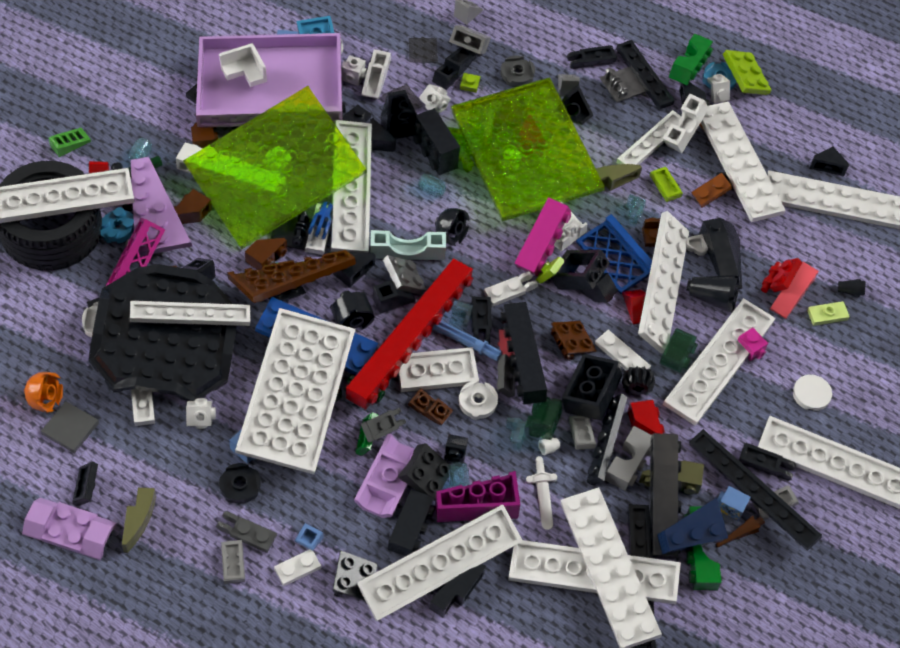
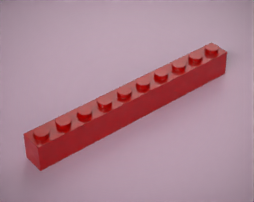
M453 258L346 387V399L365 410L370 404L373 405L376 402L381 390L384 391L388 387L390 379L398 375L403 363L406 364L409 361L414 350L417 351L421 346L422 340L431 334L434 324L438 325L443 314L450 311L455 299L458 300L464 288L471 285L473 281V269Z

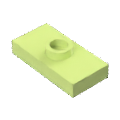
M843 301L811 306L807 309L813 326L846 321L850 317Z

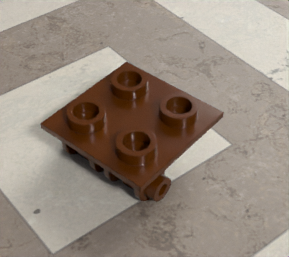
M581 321L551 323L553 326L551 328V335L554 337L556 344L559 345L558 348L562 349L563 357L567 358L568 361L574 358V354L597 351Z

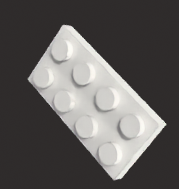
M473 347L412 353L409 361L406 364L403 363L398 373L401 392L418 391L420 388L428 390L458 387L472 381H478L479 383Z

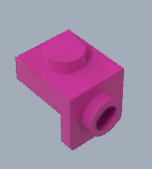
M753 327L738 337L740 344L750 353L748 357L750 362L755 358L760 359L765 355L768 342Z

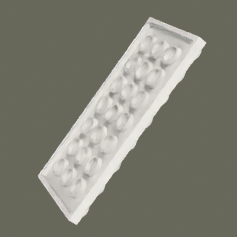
M279 308L235 453L315 474L355 329Z

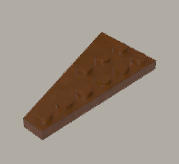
M347 250L323 254L322 258L318 259L306 257L302 262L294 263V260L264 265L260 270L247 268L244 269V273L234 274V271L227 272L228 279L253 303H257L272 296L280 295L282 292L290 289H296L303 284L314 282L321 277L329 276L334 272L347 269L355 265L356 260Z

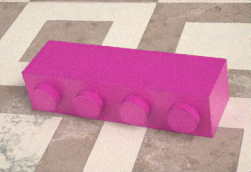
M548 197L514 263L518 268L526 272L529 271L537 277L539 273H542L541 269L547 257L552 255L556 240H559L562 236L564 224L568 223L571 218V210L567 205Z

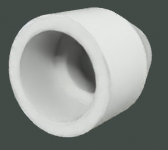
M545 438L539 440L538 447L542 455L545 456L559 449L560 442L557 438Z

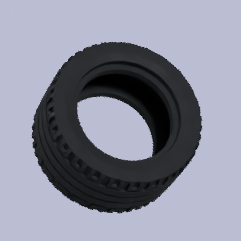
M38 161L14 170L0 183V187L84 175V173L68 163ZM97 208L77 211L70 221L52 230L30 229L22 225L20 220L0 223V240L9 256L25 267L36 270L67 268L82 261L99 243L101 238L100 230H102L101 210Z

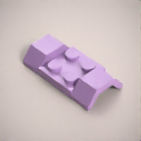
M387 434L354 499L362 510L381 518L392 517L408 486L407 483L398 478V475L410 461L415 448L401 444L391 434Z
M39 498L33 502L25 518L22 534L101 560L109 535L112 530L116 529L118 523L61 502L56 503Z

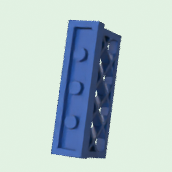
M612 214L606 217V221L576 240V243L582 250L601 249L603 253H606V258H608V253L619 255L618 262L609 261V265L617 266L616 273H610L607 270L604 273H609L620 294L626 292L650 275L652 260ZM605 228L609 232V237L598 236V232ZM587 239L595 240L594 247L585 246L583 242ZM597 241L608 242L607 249L597 248ZM610 242L618 243L620 250L609 249ZM621 255L629 256L631 263L620 262ZM619 266L630 268L629 275L618 274ZM632 268L641 269L643 274L640 276L631 275ZM617 278L628 279V284L621 288L617 283Z

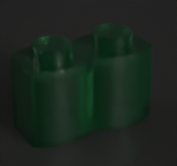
M676 328L659 364L681 373L683 368L687 369L691 358L688 357L690 353L694 354L698 347V344L695 343L697 337Z

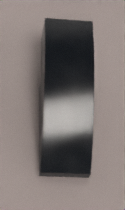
M460 47L445 58L444 64L435 70L432 82L447 90L469 67L477 53Z
M481 564L473 567L449 581L432 598L429 609L443 618L454 602L462 606L485 574L486 566Z

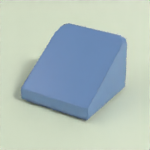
M305 523L295 542L313 551L323 539L324 534Z

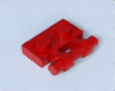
M795 258L785 260L783 263L776 262L774 266H771L768 277L764 278L761 291L767 293L769 289H772L773 292L788 289L802 265L801 260Z

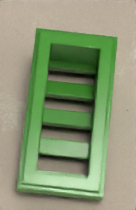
M82 128L48 138L51 148L58 157L91 142V139Z

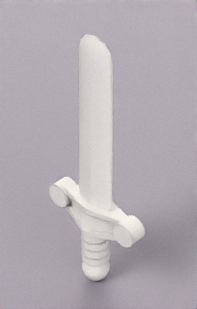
M538 456L535 460L537 473L528 476L526 482L528 484L536 483L542 527L549 530L553 527V516L548 482L557 481V475L546 473L543 458Z

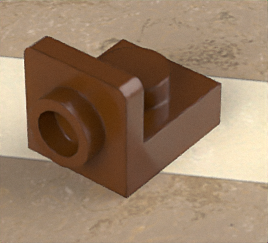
M661 218L644 220L642 232L645 247H655Z

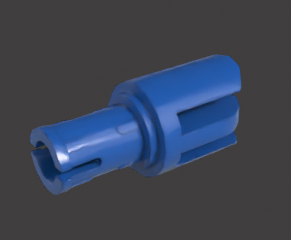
M323 202L320 211L313 216L308 234L311 235L316 225L318 227L314 236L318 237L321 228H325L321 239L326 238L332 221L330 214L333 209L331 203L326 208L328 202Z

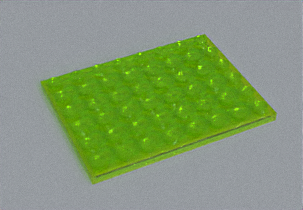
M550 77L451 106V112L502 222L542 210L548 197L565 203L604 191L605 186Z
M306 86L183 160L205 196L211 199V205L240 249L245 248L367 173V169L309 86Z

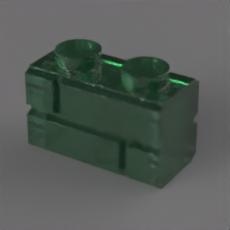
M547 397V402L533 403L532 416H528L526 422L530 436L541 437L547 440L553 438L562 415L561 399H550V397Z

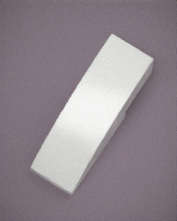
M373 50L361 96L379 99L390 65L391 53Z

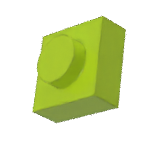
M463 73L460 90L477 93L481 76Z

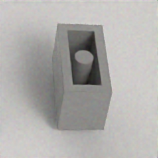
M455 25L449 42L478 54H484L491 37L465 26Z

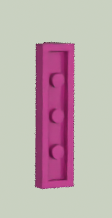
M140 218L106 286L129 273V267L133 262L138 261L139 267L147 266L165 229L147 219ZM150 226L158 230L156 237L151 240L147 236ZM147 244V255L140 257L139 247Z

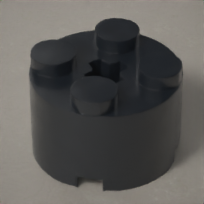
M344 291L340 294V298L330 305L335 322L339 325L353 329L358 327L365 329L375 319L365 292L351 293L350 291Z

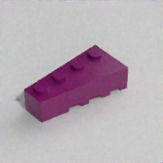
M516 471L509 472L508 475L502 477L497 475L491 477V480L480 482V480L474 481L471 485L464 487L459 485L436 491L435 510L437 522L473 521L502 504L511 519H518L521 505Z

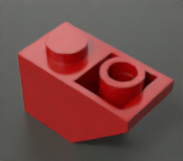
M653 400L630 403L627 412L632 428L635 426L650 435L654 433L664 434V426L659 422V409L657 406L655 407Z

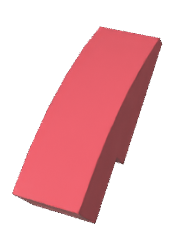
M802 262L789 288L780 292L770 310L786 319L813 283L819 271Z

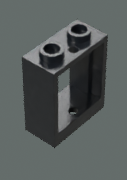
M601 249L566 250L562 256L564 263L556 275L551 277V280L559 290H593L610 262ZM579 265H588L583 273H575Z

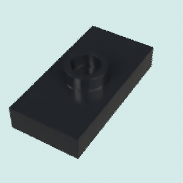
M90 462L79 467L72 504L80 506L91 502L96 485L97 463Z

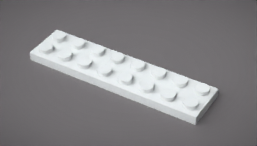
M729 101L708 106L709 109L702 119L701 125L750 221L755 222L784 215L786 210Z
M335 121L331 225L332 252L347 250L349 253L369 252L371 123Z
M129 168L0 187V223L135 203Z
M769 170L767 172V176L783 206L900 229L899 196Z
M668 211L661 214L638 335L660 353H666L668 350L686 252V240L689 236L687 228Z
M743 298L664 400L663 405L696 426L750 354L740 344L738 337L752 327L763 337L774 323L775 318Z
M769 416L758 447L783 456V458L796 463V467L900 509L899 467Z
M600 488L562 499L561 506L619 647L631 648L660 638L662 633Z
M502 504L359 581L357 585L375 620L378 621L451 581L459 574L484 563L523 540Z
M524 540L513 547L509 581L597 593L579 548ZM628 555L647 600L676 604L681 562Z

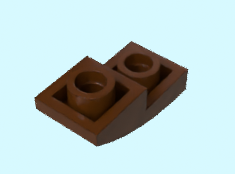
M421 388L407 404L439 425H442L453 412L439 398L437 400L433 399Z

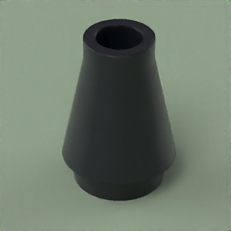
M861 279L838 281V292L857 297L865 295V281Z

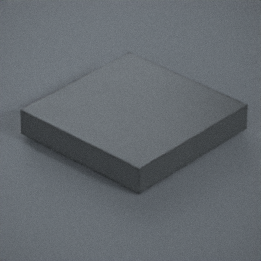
M65 401L41 430V434L75 454L97 427L99 420Z

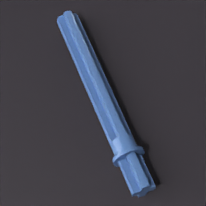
M440 321L438 325L434 324L432 328L468 347H473V350L479 352L481 356L484 354L498 361L499 356L502 355V351L489 345L488 341L483 342L443 321Z

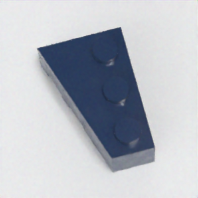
M717 498L657 534L663 555L721 542L728 538Z

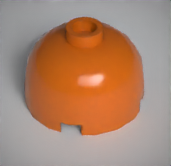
M38 372L31 376L24 388L25 399L28 405L37 411L53 412L55 402L59 406L63 396V385L59 384L58 379H61L59 375L54 372ZM44 400H52L46 404L43 403Z

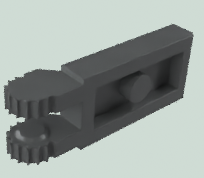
M400 407L382 413L361 424L368 443L399 429V426L406 423L405 419L396 421L394 417L401 412Z
M224 511L223 518L235 525L232 528L228 524L218 522L216 525L217 529L229 534L234 539L242 540L243 543L268 553L277 537L276 532L242 517H237L233 513Z

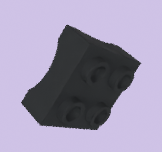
M424 443L416 446L410 461L400 472L398 478L416 491L434 497L435 501L436 491H440L454 468L430 446Z

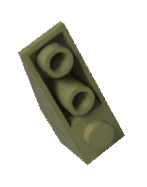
M685 460L681 461V472L678 473V481H681V491H684L686 494L699 493L702 486L704 464ZM650 470L642 471L639 483H644L648 487H650Z

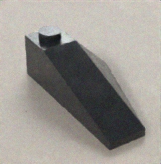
M406 90L387 93L381 113L380 125L395 139L413 136L415 131L414 123L417 114Z
M722 218L703 221L699 234H702L708 247L707 252L717 276H740V285H736L737 290L742 289L740 239L734 225Z

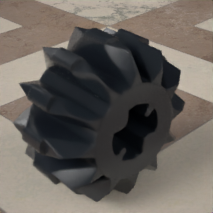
M636 366V368L629 367V370L624 371L622 385L626 393H631L632 396L635 394L640 396L641 394L648 395V392L653 391L655 377L651 369H646L645 366L642 368Z

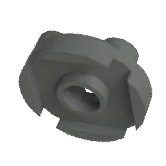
M510 56L502 63L500 74L508 86H525L532 83L535 75V66L532 61L524 60L523 56Z

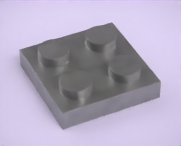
M389 255L383 259L397 290L419 295L427 291L423 284L424 281L419 276L413 261Z

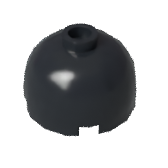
M459 208L445 209L436 218V232H446L447 244L456 246L457 241L460 244L466 237L469 226H466V220L469 221L468 213ZM450 233L455 234V237H450Z

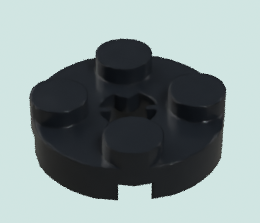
M236 463L228 466L219 479L221 494L230 503L241 504L255 499L261 487L258 471L245 463ZM237 480L246 482L245 485H243L242 487H238L234 484L237 483Z

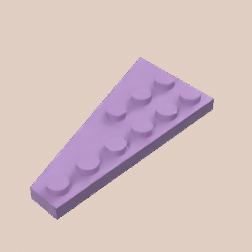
M144 157L131 160L132 191L135 202L133 203L134 229L140 218L147 219L165 229L154 253L193 246L150 158ZM150 226L147 232L148 239H154L158 230ZM147 244L139 247L138 252L140 256L147 255Z

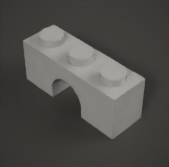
M633 426L622 450L632 456V459L623 460L616 456L607 470L605 481L626 491L629 485L633 486L638 477L635 475L637 470L642 471L646 464L644 458L646 455L650 456V438L652 435Z

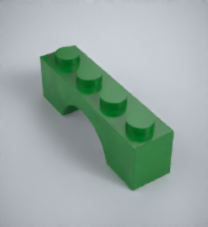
M694 33L689 40L684 54L687 57H677L672 65L669 78L688 85L691 80L694 81L697 73L701 71L702 66L705 65L713 52V48H711L713 41Z
M689 506V509L687 513L684 514L683 518L688 516L692 512L696 511L700 507ZM702 546L690 548L687 552V563L691 564L688 579L689 583L693 585V590L718 591L722 583L720 564L708 558Z

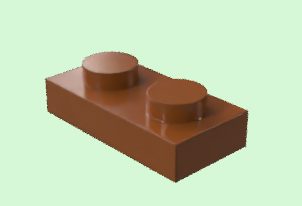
M720 173L691 193L701 208L730 191L732 186L725 176Z

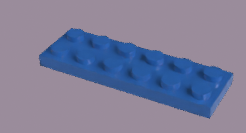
M271 297L255 327V332L270 338L279 308L321 320L324 319ZM354 333L344 370L357 375L374 355L378 343Z

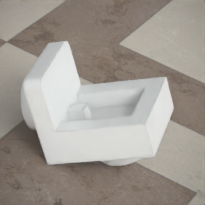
M716 74L713 77L707 78V82L711 84V101L713 103L730 100V81L725 76Z

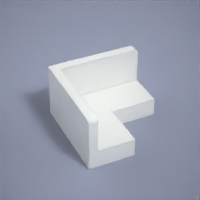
M253 43L219 54L221 70L227 81L245 76L250 87L267 82L266 67Z

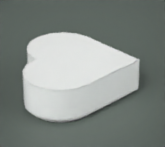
M703 235L687 238L686 250L694 251L695 254L700 256L705 255L708 247Z

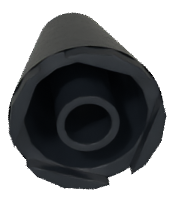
M740 276L693 277L692 280H688L686 291H689V295L733 313L738 297L736 285H740Z

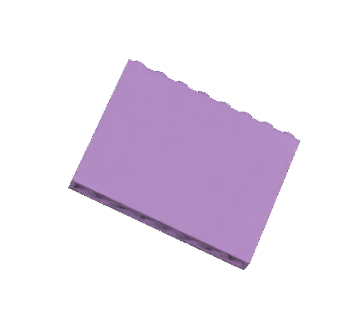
M340 33L199 37L196 99L197 126L234 127L335 124L336 120H343ZM253 43L266 67L267 82L250 87L245 76L227 81L221 70L219 54Z

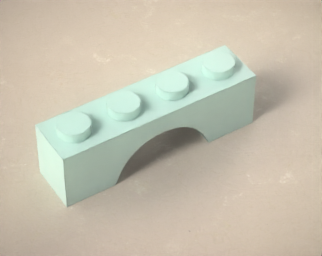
M371 230L370 253L376 255L375 259H384L389 255L412 260H445L446 232H426L420 238L404 240L395 237L390 231Z

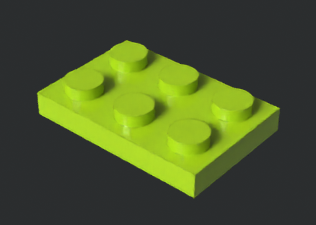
M725 50L722 55L742 93L769 95L772 90L754 55L750 52Z

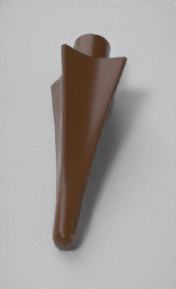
M751 516L745 523L729 534L727 539L717 542L715 546L721 547L736 539L759 532L761 525L765 524L764 519L761 516L757 519Z

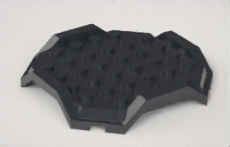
M153 264L136 268L102 288L88 361L102 375L105 383L113 393L138 389L176 395L188 402L195 401L198 398H205L207 394L219 389L228 382L237 325L130 322V301L232 304L213 280L196 270Z

